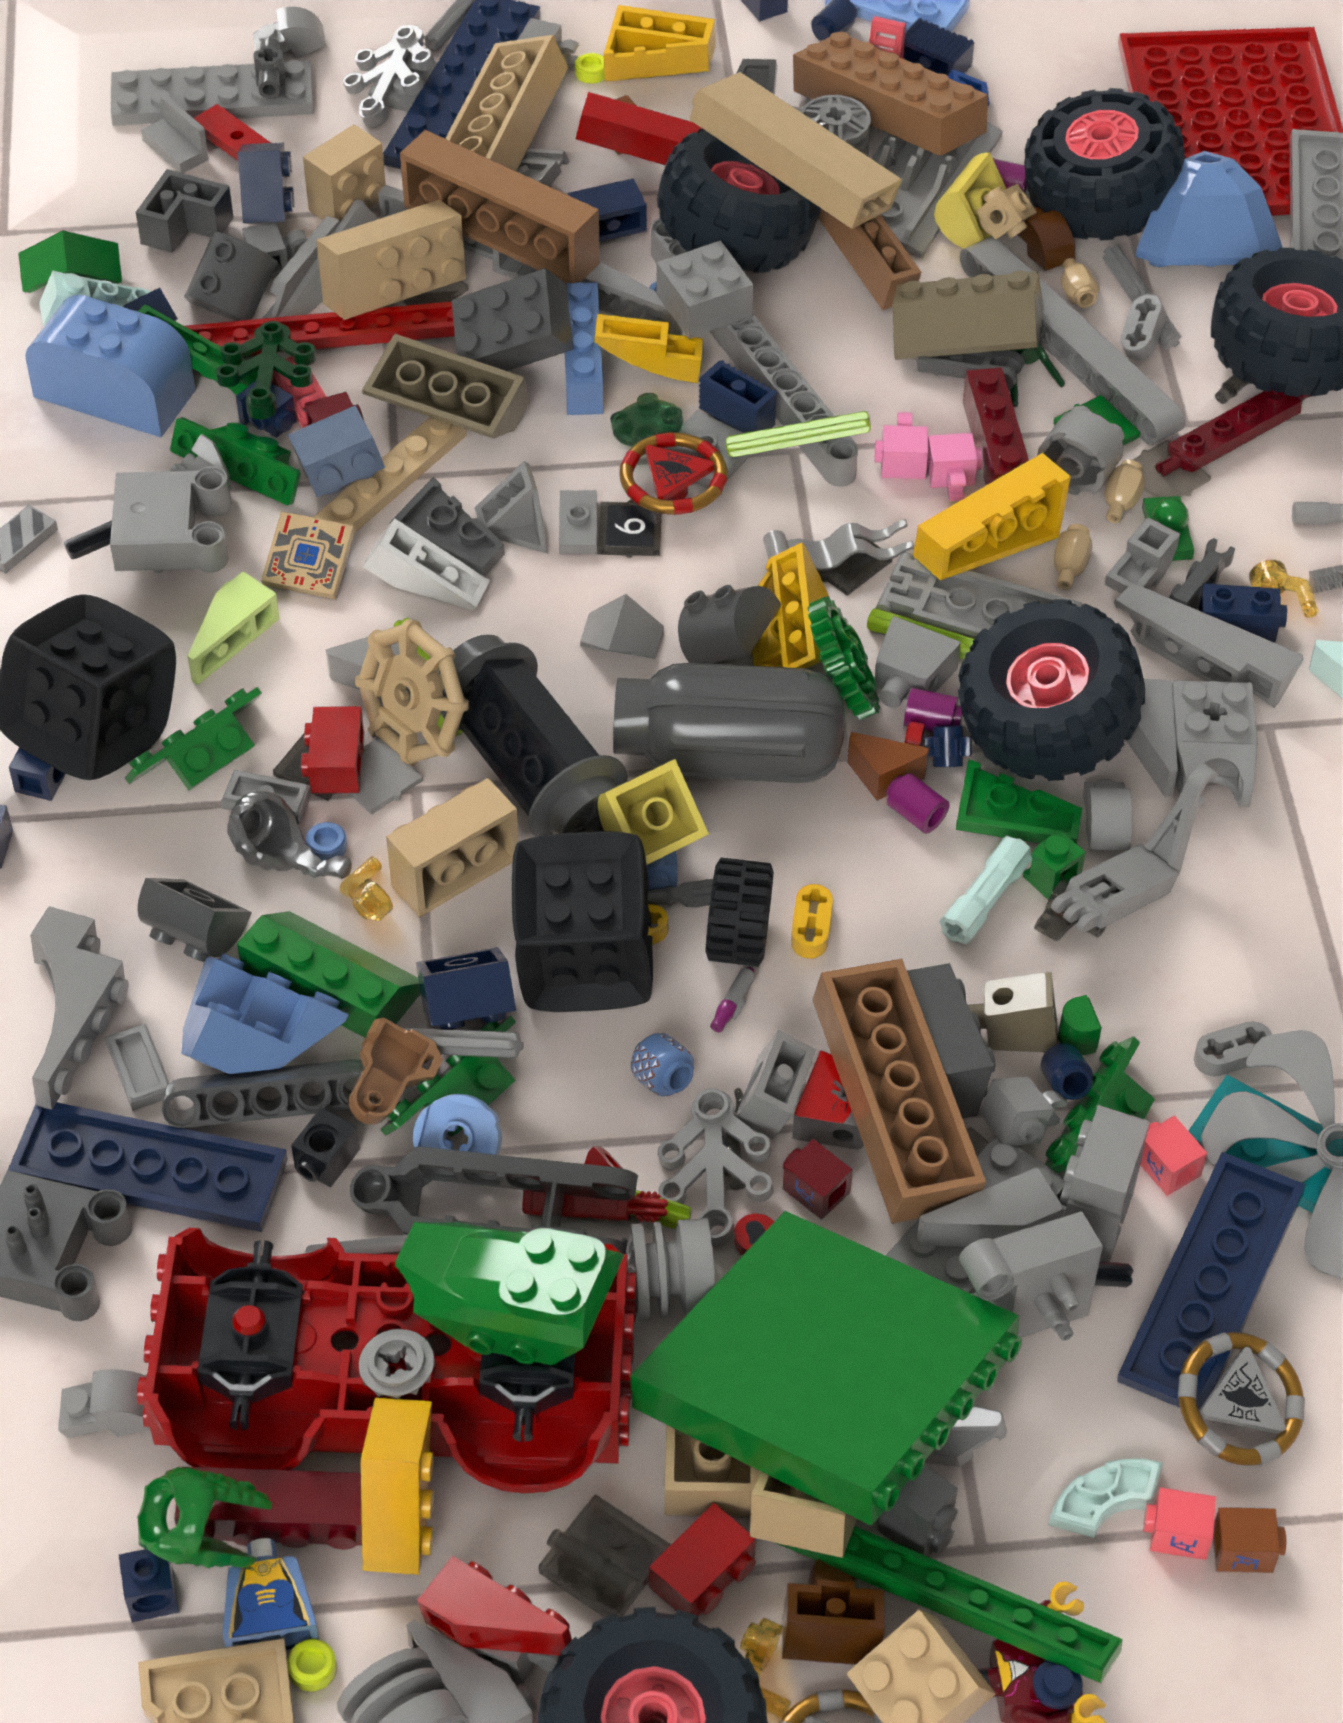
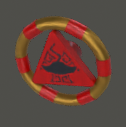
M670 432L655 434L645 438L629 449L620 464L619 476L627 496L640 507L656 513L680 515L693 513L714 502L722 494L727 483L728 471L720 451L708 441L685 433ZM675 446L689 448L697 451L705 459L663 448ZM644 454H646L657 498L646 493L635 483L633 478V471ZM714 470V476L708 489L696 497L685 499L688 494V487Z

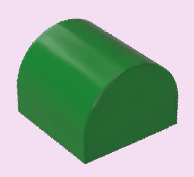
M1087 995L1072 998L1065 1003L1058 1031L1059 1043L1073 1045L1079 1050L1081 1055L1096 1053L1102 1029L1090 998Z

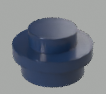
M1046 1661L1036 1669L1032 1687L1035 1696L1042 1704L1057 1710L1068 1708L1077 1702L1082 1692L1083 1683L1080 1674L1069 1670L1063 1665Z

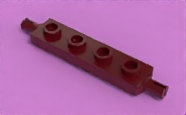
M1263 391L1168 443V458L1156 463L1155 470L1162 478L1177 469L1193 473L1301 413L1302 400L1311 397V395L1291 397L1284 395V392Z

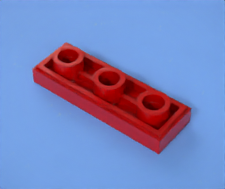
M218 104L194 117L205 129L206 139L237 161L238 151L242 144L271 143Z

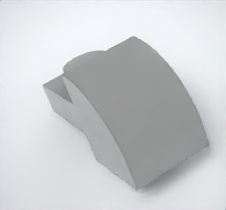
M291 6L277 9V22L265 25L253 32L255 51L260 49V43L264 39L273 38L280 42L283 53L292 50L297 59L327 46L323 24L314 13L301 7Z
M1147 517L1127 541L1126 552L1107 573L1105 585L1119 593H1122L1131 584H1137L1146 589L1151 585L1156 587L1173 560L1178 547L1180 533Z
M1110 779L1084 782L1083 799L1087 813L1086 833L1089 849H1131L1132 800L1130 788H1125L1124 782H1116Z
M99 1370L93 1372L92 1382L62 1389L58 1431L65 1437L71 1438L109 1429L117 1437L150 1430V1427H144L143 1425L144 1405H138L137 1403L140 1376H147L126 1370Z

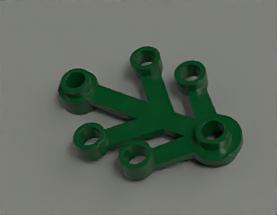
M277 321L265 322L255 330L254 338L241 345L236 342H229L220 348L222 362L224 363V365L216 369L217 382L220 386L233 387L239 383V380L258 371L256 385L249 391L246 397L247 413L254 419H268L277 411L275 395L271 392L274 370L289 379L294 387L303 388L312 383V371L308 365L316 361L314 345L306 342L296 343L290 339V329ZM262 350L259 355L240 364L244 357ZM286 352L294 357V361L298 365L291 364L277 353Z

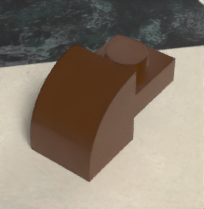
M1033 207L1037 213L1025 221L1028 227L1017 234L1027 243V256L1045 271L1063 265V262L1068 258L1075 259L1073 236L1063 215L1055 210L1043 213L1040 207Z

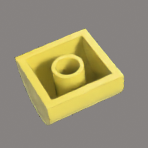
M990 152L981 153L973 157L936 204L934 218L940 230L951 242L964 249L992 236L983 229L980 223V216L976 210L986 204L983 197L999 186H1001L1003 191L1006 190Z
M676 759L608 790L598 797V814L604 832H625L637 835L642 841L647 865L709 835Z

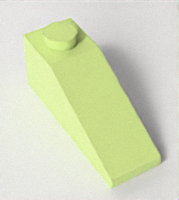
M244 571L233 580L226 582L216 592L189 651L188 662L191 679L196 685L200 684L280 619L276 593Z

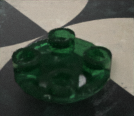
M655 393L641 394L637 398V402L625 407L622 411L613 413L610 417L614 437L620 443L630 447L655 434L679 433L684 422L682 410L672 403L659 400Z

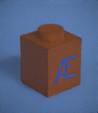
M1218 1508L1213 1531L1216 1572L1273 1573L1279 1555H1285L1286 1531L1284 1526L1277 1525L1276 1508Z

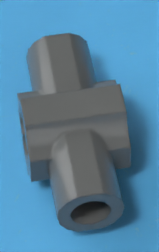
M267 38L260 43V49L254 51V65L259 94L264 98L272 99L280 94V87L286 85V75L280 42L273 38Z

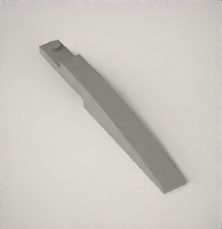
M385 184L378 192L380 218L408 210L404 207L402 190ZM463 235L464 250L492 259L495 272L511 278H517L538 271ZM602 262L582 281V283L598 282L599 310L619 317L669 322L668 334L682 336V329L659 299L657 292Z

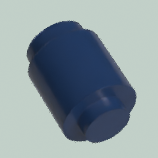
M850 0L830 1L811 21V28L815 37L822 41L833 33H846L855 23L857 10Z
M1062 1043L1052 1046L1044 1053L1041 1060V1071L1055 1092L1060 1093L1065 1099L1077 1100L1084 1097L1090 1091L1093 1083V1072L1076 1047Z

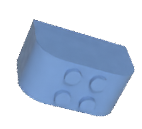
M73 295L66 298L29 345L25 353L34 398L161 438L196 391L190 351L178 331L159 318L84 295Z

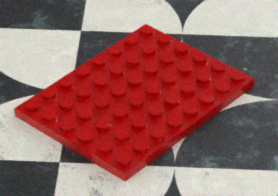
M1293 27L1119 33L1118 46L1129 93L1136 91L1149 96L1151 102H1160L1167 109L1168 113L1173 116L1175 126L1180 127L1183 136L1185 159L1203 151L1234 159L1262 188L1271 216L1290 215V135L1292 129L1343 133V126L1315 28Z

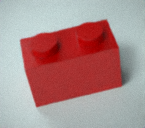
M361 706L313 707L312 723H305L304 729L305 746L309 747V753H302L301 757L302 777H309L312 793H359L365 735Z
M713 1503L649 1566V1588L675 1611L681 1610L699 1616L701 1613L708 1615L724 1596L723 1591L734 1580L738 1583L744 1580L756 1564V1538L750 1537V1533Z

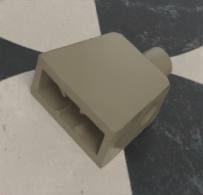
M1041 972L987 981L984 984V1003L968 1004L971 1013L974 1012L978 1016L981 1029L987 1030L988 1043L992 1050L1045 1053L1049 1048L1058 1044L1057 1012L1052 972Z

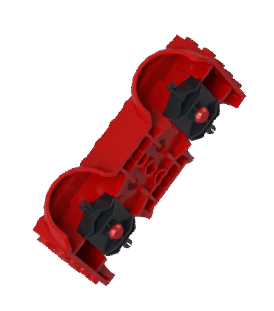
M187 1228L175 1235V1237L169 1236L166 1254H159L157 1281L161 1282L160 1294H153L151 1299L150 1319L151 1322H155L153 1335H146L144 1342V1362L149 1364L147 1377L140 1376L138 1381L137 1403L138 1405H144L143 1425L144 1427H150L154 1445L170 1446L184 1462L192 1467L292 1470L311 1451L362 1453L375 1397H378L372 1389L364 1386L359 1371L360 1355L372 1338L382 1332L394 1329L416 1332L426 1340L436 1334L444 1335L450 1340L451 1347L448 1352L440 1356H435V1353H433L435 1366H433L430 1383L425 1382L419 1387L417 1395L408 1393L401 1395L399 1399L432 1401L430 1452H433L434 1456L453 1457L465 1473L484 1485L501 1491L522 1494L552 1491L565 1487L580 1478L593 1463L619 1464L620 1446H629L630 1375L634 1357L633 1332L636 1320V1273L628 1272L627 1254H624L584 1348L553 1365L538 1362L524 1364L510 1356L496 1353L483 1355L474 1352L413 1313L414 1297L402 1273L395 1267L398 1255L345 1253L337 1238H327V1243L321 1249L310 1253L272 1256L274 1245L267 1240H264V1247L261 1240L255 1241L254 1252L250 1254L231 1250L210 1241L200 1228ZM603 1244L606 1250L621 1253L612 1244ZM341 1331H351L357 1335L359 1341L353 1350L342 1349V1352H339L332 1347V1338ZM405 1357L401 1358L397 1363L390 1361L387 1363L390 1375L394 1374L398 1369L408 1370L404 1360ZM382 1395L379 1397L394 1399L393 1397L386 1395Z

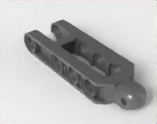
M418 1146L403 1157L395 1167L370 1165L359 1170L350 1184V1196L352 1201L362 1211L372 1214L390 1215L404 1234H409L414 1222H462L516 1233L520 1231L529 1233L538 1228H550L590 1236L585 1230L559 1228L564 1196L573 1195L621 1201L635 1199L638 1175L632 1171L616 1167ZM434 1180L545 1192L546 1199L541 1226L532 1225V1229L501 1226L495 1220H489L488 1224L458 1221L454 1216L445 1215V1219L420 1217L418 1209L422 1188ZM591 1236L600 1240L602 1244H612L621 1254H626L628 1244L626 1238H622V1241L612 1238Z

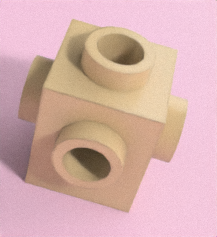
M1018 184L1004 191L1001 186L995 188L983 197L986 204L976 210L980 216V223L983 229L992 235L995 240L1006 234L1010 239L1028 227L1025 221L1037 213L1031 205L1029 198Z

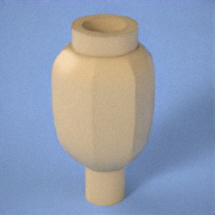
M1068 258L1063 262L1062 288L1071 303L1081 308L1091 307L1097 300L1100 290L1099 285L1092 272L1085 265L1076 263L1073 258Z
M1124 460L1120 466L1114 468L1108 477L1104 495L1109 506L1106 518L1112 523H1119L1123 512L1133 508L1142 495L1145 478L1142 473L1143 467L1137 461Z
M1082 524L1069 525L1066 531L1060 533L1056 545L1054 565L1059 573L1057 586L1064 590L1072 588L1074 577L1084 572L1091 556L1093 545L1089 535L1090 530Z

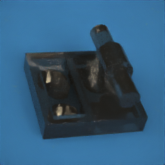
M595 1494L565 1532L556 1528L550 1534L546 1544L551 1547V1550L539 1563V1573L604 1618L611 1614L619 1618L625 1614L649 1583V1566L671 1544Z

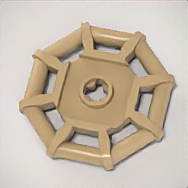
M407 619L402 625L383 631L378 629L372 631L367 638L369 646L360 674L355 676V686L360 688L370 724L368 731L372 737L377 736L400 755L402 762L411 766H415L419 761L436 756L448 757L455 750L454 739L463 713L469 709V701L464 699L453 659L456 655L451 647L445 648L422 629L419 621ZM399 642L400 654L394 655L391 646ZM417 646L431 656L428 661L417 653ZM406 687H408L409 690H410L411 700H410V697H409V692H408V690L406 689ZM444 688L447 696H443ZM380 696L382 698L384 707H381V704L379 702ZM441 711H447L442 728L440 729L437 725ZM418 732H422L427 743L418 744Z

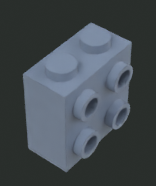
M356 406L288 434L299 463L316 497L336 493L342 486L358 479H368L377 471L385 468L373 436Z

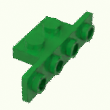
M184 417L176 419L170 445L172 453L183 458L189 453L197 457L198 455L191 451L199 436L203 434L216 444L230 475V480L288 506L294 503L301 472L288 465L291 451L278 446L277 440L266 436H256L248 432L246 426L239 423L231 422L227 423L226 426L210 430Z
M258 687L246 693L244 688L238 690L224 701L227 707L220 712L215 713L213 709L206 711L193 721L196 726L194 729L186 734L181 729L174 732L161 742L164 746L162 750L154 755L148 750L131 761L129 764L133 769L127 774L125 780L130 785L167 760L188 791L255 746L234 715L253 704L262 692Z
M509 1016L501 1022H487L478 1031L506 1032L516 1021L512 1016ZM450 1055L445 1060L450 1066L441 1075L436 1073L432 1080L421 1081L416 1086L420 1093L411 1102H408L406 1098L400 1100L388 1116L389 1121L380 1130L386 1136L400 1128L423 1106L426 1108L435 1100L452 1094L471 1095L482 1100L488 1106L516 1080L495 1057ZM458 1126L456 1131H448L447 1134L453 1137L463 1128Z
M1134 1036L1120 1043L1117 1041L1112 1042L1101 1053L1099 1061L1102 1064L1098 1071L1093 1074V1083L1090 1091L1066 1115L1064 1119L1066 1127L1063 1133L1051 1143L1045 1153V1156L1048 1157L1045 1165L1056 1173L1067 1169L1071 1155L1075 1156L1078 1148L1077 1140L1084 1119L1093 1121L1098 1105L1145 1119L1155 1098L1124 1072L1140 1044V1041Z

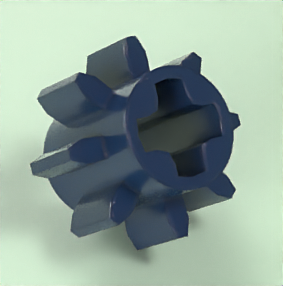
M933 726V736H925L924 747L929 748L928 757L933 756L934 767L963 766V756L972 755V736H963V726Z

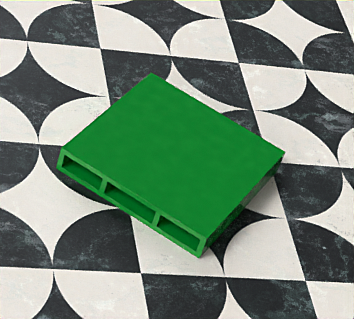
M784 1211L630 1375L632 1408L872 1526L884 1510L888 1512L895 1506L900 1491L909 1480L914 1481L919 1477L926 1459L934 1449L940 1450L945 1445L950 1430L959 1419L965 1420L968 1417L979 1394L983 1390L988 1391L991 1389L1002 1366L1016 1358L1022 1344V1338L1018 1336L1019 1315Z

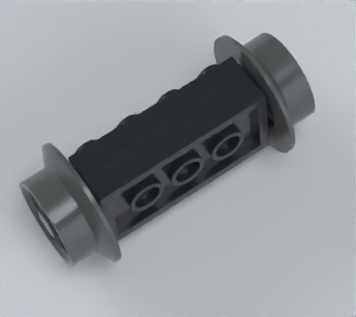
M490 634L473 637L453 650L456 655L453 659L464 699L469 701V709L464 711L458 729L464 732L528 815L529 829L534 837L564 833L604 832L598 814V797L600 794L627 782V770L615 757L599 755L537 678L538 663L534 653L523 644L505 643L500 637ZM445 688L443 690V696H447ZM441 711V715L444 719L447 711Z

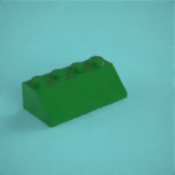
M290 911L261 915L237 943L239 959L245 963L242 971L265 979L270 972L291 981L292 984L289 990L300 995L314 998L317 991L340 1001L337 1009L348 1014L346 1021L341 1026L364 1038L376 1019L384 1017L397 1024L421 994L418 977Z

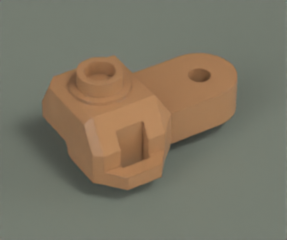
M384 1017L374 1020L361 1044L360 1057L364 1068L349 1096V1107L352 1114L365 1124L374 1125L383 1122L395 1109L405 1088L415 1086L419 1081L432 1080L435 1077L443 1061L436 1043L413 1029L405 1030ZM431 1059L432 1061L426 1070L422 1065ZM369 1098L373 1099L376 1104L372 1103Z

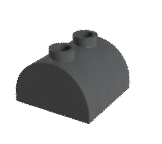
M213 232L184 298L192 304L234 321L252 320L278 262L267 253L238 238L221 232Z
M725 585L711 595H705L702 590L692 593L684 602L685 606L681 611L678 622V638L685 658L690 663H715L748 657L782 605L781 602L769 589L762 586L734 590L731 585Z
M145 878L137 906L140 921L152 927L149 934L152 939L168 945H173L174 940L177 939L186 944L183 952L185 955L205 962L209 956L216 958L220 957L222 953H227L242 935L252 914L251 911L185 879Z

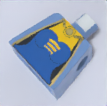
M261 1538L251 1541L247 1545L248 1554L257 1557L255 1564L247 1568L231 1566L228 1569L223 1624L225 1647L284 1638L286 1650H289L301 1641L307 1639L319 1640L316 1619L297 1558L293 1556L277 1558L276 1542L273 1539Z

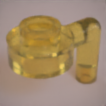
M1265 560L1258 563L1250 571L1249 581L1251 587L1280 588V594L1285 590L1296 592L1304 616L1312 618L1318 614L1319 610L1309 582L1304 578L1288 575L1287 569L1281 561Z
M374 856L367 859L343 880L339 889L343 895L353 899L352 904L355 910L363 918L381 921L393 910V903L383 888L371 880L382 869L381 863Z
M765 1617L762 1618L758 1625L753 1622L749 1624L740 1644V1649L746 1652L745 1659H750L758 1676H760L761 1672L770 1662L783 1629L782 1625ZM761 1687L763 1697L766 1699L767 1712L783 1718L789 1710L791 1701Z

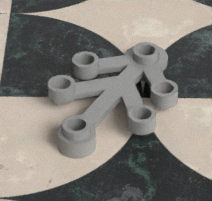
M404 25L396 30L391 42L375 51L366 48L356 53L354 59L359 69L368 72L363 75L359 72H352L344 77L343 84L348 94H358L366 86L380 79L372 96L366 97L360 103L359 114L367 127H378L388 119L389 113L384 101L396 76L400 79L407 95H415L423 89L424 85L419 74L411 72L404 63L406 56H412L418 71H427L435 64L431 51L422 48L424 35L418 26ZM392 55L390 59L376 66L377 62Z
M710 1088L700 1092L691 1106L693 1118L672 1139L660 1144L658 1157L664 1168L674 1170L684 1164V1150L704 1132L705 1146L672 1179L663 1181L659 1186L658 1193L661 1195V1198L684 1204L687 1197L686 1190L706 1171L707 1208L700 1213L698 1219L707 1218L710 1230L717 1225L725 1228L721 1233L711 1234L712 1245L719 1246L727 1243L733 1237L735 1230L732 1216L725 1209L724 1169L746 1186L749 1197L756 1202L768 1200L774 1191L771 1177L767 1173L757 1172L723 1145V1130L744 1145L747 1157L753 1162L760 1163L766 1161L771 1156L772 1147L767 1135L753 1131L734 1116V1103L727 1093L719 1089ZM712 1108L721 1110L718 1114L706 1115ZM762 1143L765 1145V1148L759 1152L751 1150L754 1144ZM676 1150L679 1152L675 1158L667 1159L664 1157L668 1151ZM763 1182L767 1184L766 1188L762 1191L752 1189L756 1183ZM676 1189L680 1191L675 1198L665 1197L669 1190Z

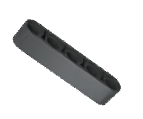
M351 1059L287 1066L280 1069L179 1078L168 1084L164 1091L162 1114L168 1124L176 1128H190L316 1114L321 1107L329 1112L350 1110L349 1096L352 1091L347 1089L344 1083L349 1078L359 1077L364 1067L361 1060ZM308 1082H317L324 1089L318 1095L309 1096L301 1090V1087ZM270 1086L278 1089L281 1094L278 1098L270 1101L262 1099L258 1095V1091ZM229 1091L237 1097V1101L230 1105H222L214 1097L219 1092ZM178 1096H186L193 1101L194 1105L189 1109L179 1110L171 1104V1100Z

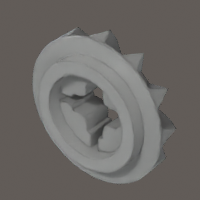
M394 1329L378 1334L366 1344L359 1359V1371L364 1386L372 1389L378 1398L382 1395L391 1396L394 1399H399L401 1395L408 1393L417 1395L419 1387L425 1382L430 1383L433 1366H435L433 1351L427 1340L420 1334L405 1329ZM405 1357L404 1360L408 1370L398 1369L394 1374L390 1375L387 1363L389 1361L397 1363L401 1358Z

